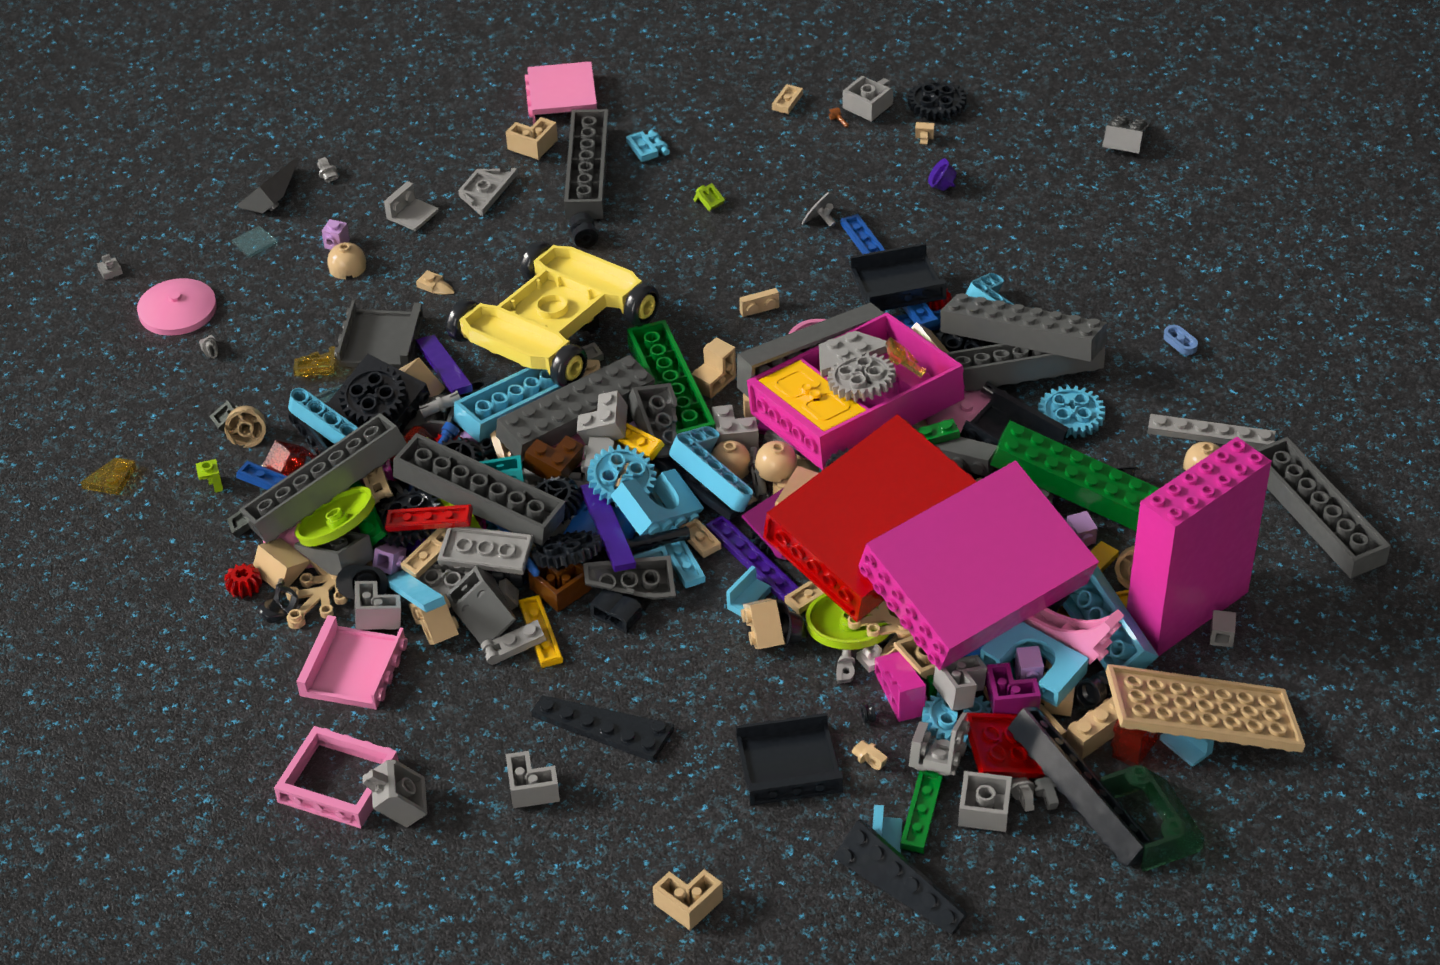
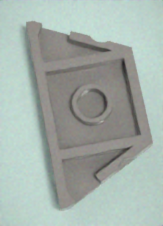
M500 168L490 170L476 169L458 190L459 197L483 216L518 175L517 168H511V172H500Z
M858 331L848 332L837 338L829 339L819 344L821 377L828 375V371H831V366H836V361L843 362L842 358L849 359L851 354L856 357L858 353L865 356L869 352L870 356L875 353L879 356L892 351V343Z

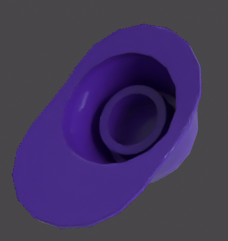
M941 159L930 172L928 183L932 188L935 187L945 191L950 186H956L954 180L957 172L947 159Z

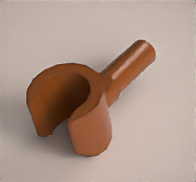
M839 108L829 109L831 113L829 114L830 120L838 119L846 128L849 126L841 116Z

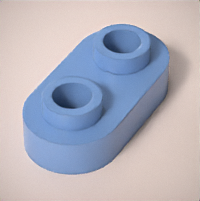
M1169 325L1164 329V340L1183 355L1196 353L1198 341L1186 330L1178 325Z

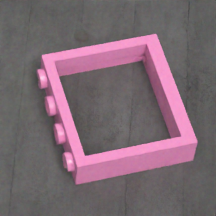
M314 726L274 787L277 802L361 829L373 810L372 791L368 787L358 803L354 805L293 785L319 745L379 764L384 763L386 760H397L399 762L397 751L389 747L375 745L369 741L355 739L346 734L342 735L327 728Z

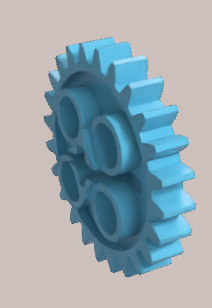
M1067 385L1066 389L1059 386L1058 391L1051 389V394L1045 393V398L1041 397V401L1038 404L1039 412L1069 428L1066 438L1069 435L1077 438V434L1085 437L1086 432L1092 435L1093 430L1098 431L1099 426H1102L1105 420L1103 400H1099V395L1093 396V391L1086 393V388L1078 390V386H1075L1074 389H1071L1069 385Z
M617 445L616 450L609 446L608 452L601 449V453H596L588 466L587 481H590L589 488H594V495L600 493V501L606 498L607 505H609L612 501L615 502L610 495L616 490L614 488L617 485L618 479L621 478L620 484L636 479L649 496L650 493H653L657 480V471H654L655 465L649 464L650 457L644 459V452L637 454V448L629 451L628 445H626L625 449H621V446ZM627 463H630L626 469V473H624L622 476L625 465Z
M937 692L936 697L931 695L930 701L925 702L922 722L929 723L928 730L931 732V736L936 735L935 740L945 739L950 741L951 732L957 722L959 710L952 711L940 693ZM984 696L975 697L973 707L965 708L963 712L992 713L991 707H989L990 701L983 702ZM964 735L963 742L967 743L971 748L968 735Z

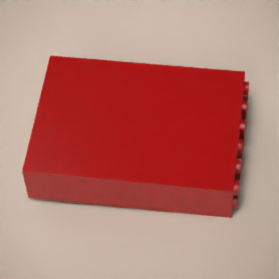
M896 414L766 513L763 538L851 618L858 622L885 601L881 594L876 593L870 580L862 575L858 566L866 543L977 481L974 480L971 474L961 469L954 460L948 458L939 447L934 446L927 440L924 434L918 432L907 420Z

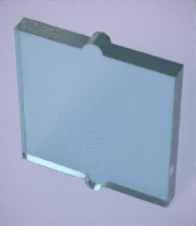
M258 226L233 239L232 243L239 248L240 252L242 251L250 258L277 244V240L270 235V232H266Z

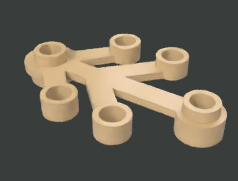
M304 573L300 576V582L303 587L308 588L313 584H324L321 587L299 590L297 587H289L296 592L298 599L310 597L299 609H293L288 613L287 622L290 628H302L306 623L305 615L320 600L321 607L319 610L321 617L326 619L328 615L333 616V607L330 605L329 591L333 587L336 589L333 595L335 603L343 605L347 602L348 598L341 595L336 588V575L313 576L310 573ZM286 593L287 599L290 601L291 595Z
M886 601L878 605V609L875 608L868 613L870 616L863 617L858 622L853 623L855 620L850 616L848 617V627L859 629L862 626H867L868 637L896 633L901 638L912 636L908 629L901 625L898 616L896 618L889 614ZM884 622L887 623V624H889V625H887V626H882V627H880V626L878 625L879 623H884Z

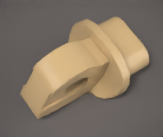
M864 740L860 741L852 750V754L858 757V762L864 763L866 761L876 770H880L888 759L886 755L876 749L874 743L868 744Z

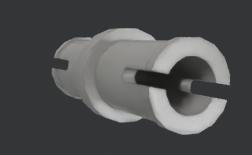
M455 391L441 398L438 396L436 400L419 406L423 418H426L440 411L441 413L445 412V409L454 406V402L461 398L458 391Z

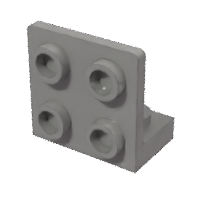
M409 181L384 201L386 219L414 231H417L438 213L437 207L415 198L414 185Z
M962 712L952 729L950 741L945 739L934 741L924 758V768L950 774L954 766L959 765L961 756L965 755L967 743L963 742L964 735L967 736L970 722L966 721L967 713Z
M919 721L912 739L909 767H914L919 771H934L945 776L955 775L958 766H954L950 774L923 767L924 758L932 746L930 745L931 732H927L929 723Z

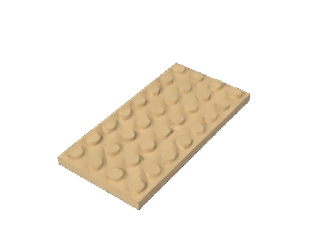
M1113 664L1107 665L1106 675L1120 727L1129 730H1145L1151 733L1159 732L1174 736L1181 735L1196 739L1238 743L1244 746L1252 745L1266 749H1281L1288 752H1303L1305 748V742L1285 689Z

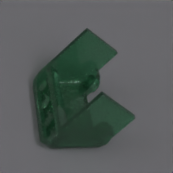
M1134 765L1101 777L1102 783L1115 798L1143 790L1163 820L1161 833L1164 838L1144 846L1141 866L1143 872L1202 850L1204 835L1165 778L1141 765Z

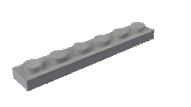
M1150 414L1147 434L1226 444L1235 437H1238L1254 449H1258L1275 442L1276 431Z

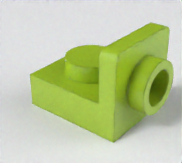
M712 183L707 186H700L696 190V195L693 199L695 202L700 200L708 211L722 205L725 201Z
M217 460L196 463L199 480L208 479L209 485L213 484L215 492L223 491Z

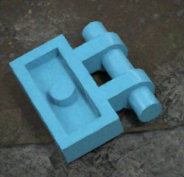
M650 130L647 135L641 131L626 136L627 144L641 162L658 157V152L663 153L665 156L670 153L666 142L662 141L659 133L654 130Z

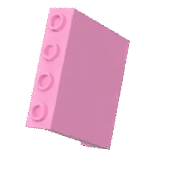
M591 62L527 67L528 74L525 75L528 113L529 117H533V124L536 122L535 115L597 109Z
M328 615L296 681L299 695L377 710L380 701H383L385 698L387 685L392 682L393 671L400 664V655L407 648L408 640L405 638L404 629L400 628L397 636L356 630L354 628L338 626L336 616Z

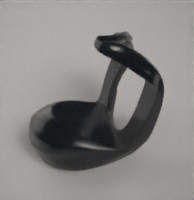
M278 579L274 598L262 602L258 607V615L266 622L280 621L297 607L298 595L291 588L284 586V579ZM281 591L291 595L290 603L286 608L280 603Z

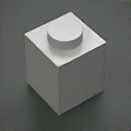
M1213 610L1210 645L1233 647L1236 612Z

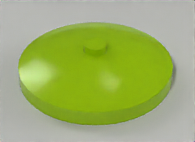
M351 487L333 497L329 503L317 508L312 515L300 520L296 526L295 535L299 542L307 547L333 541L360 524L372 511L376 499L368 487Z
M826 594L816 598L806 611V627L809 634L819 643L831 648L843 650L867 648L878 644L890 635L868 637L867 626H862L859 629L849 628V615ZM888 608L889 614L895 617V613ZM884 622V623H879L878 625H879L880 627H882V626H887V625H889V624H887V623Z

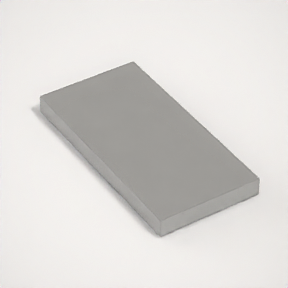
M471 527L447 528L437 561L440 565L472 569L478 566L483 570L524 575L534 538L533 535Z

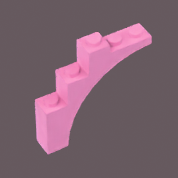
M1045 608L1024 622L1088 657V663L1091 664L1096 658L1101 661L1109 653L1106 649L1112 643L1109 638L1122 626L1119 621L1125 615L1117 609L1111 615L1101 619L1081 620L1070 618Z

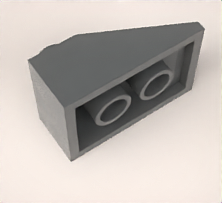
M352 531L318 546L307 547L300 542L294 544L296 550L328 574L336 576L348 565H367L369 561L374 559L369 535Z

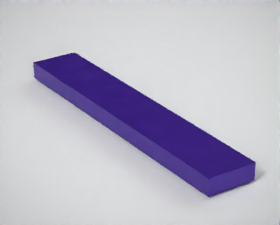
M435 335L416 339V346L451 393L458 391V394L461 395L473 391L472 384Z
M589 484L580 485L582 497L597 532L600 534L602 544L614 572L636 568V561L611 504L607 505L606 498L600 501V493L594 495V488H589Z
M720 516L706 524V528L747 569L751 566L756 567L757 579L770 585L771 592L778 599L785 602V596L799 588L729 520Z

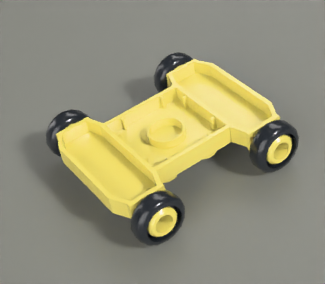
M535 241L525 249L520 262L521 274L528 282L498 306L478 304L471 299H462L456 302L447 315L446 330L448 335L458 342L470 341L488 349L491 353L513 360L523 367L547 370L553 382L560 387H564L581 379L587 367V354L585 350L579 345L570 344L569 337L585 324L590 323L606 307L620 308L626 320L634 326L639 327L648 324L658 310L660 296L654 286L642 283V280H639L633 271L574 247L551 246L544 241Z

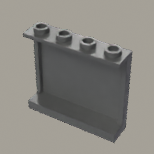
M352 300L350 308H347L346 311L347 319L343 321V332L339 334V346L335 347L334 351L339 367L356 368L367 354L397 369L412 362L416 349V339L419 338L424 319L422 303H414L410 312L357 309L355 300Z

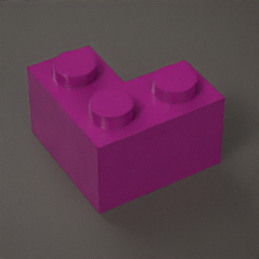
M1010 663L987 665L985 684L992 713L1019 714L1023 708L1037 707L1040 710L1041 694L1037 678L1014 680Z

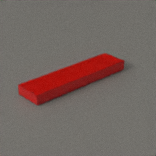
M469 504L388 510L385 529L387 532L469 527L471 525L473 507Z

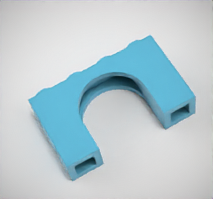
M676 469L664 471L656 478L654 491L666 508L656 504L636 479L622 482L610 495L640 536L645 534L653 535L657 531H666L674 526L680 527L684 523L691 522L700 517L698 514L704 507Z
M1024 621L989 641L981 648L980 659L987 667L989 664L1009 663L1015 658L1016 648L1039 646L1041 656L1052 665L1051 669L1039 681L1038 686L1041 699L1055 707L1064 700L1087 673L1088 657L1071 649L1064 643L1049 637L1044 632L1029 626Z

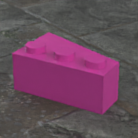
M899 651L876 657L875 675L898 722L922 716L923 707H925V702L927 701L926 685Z

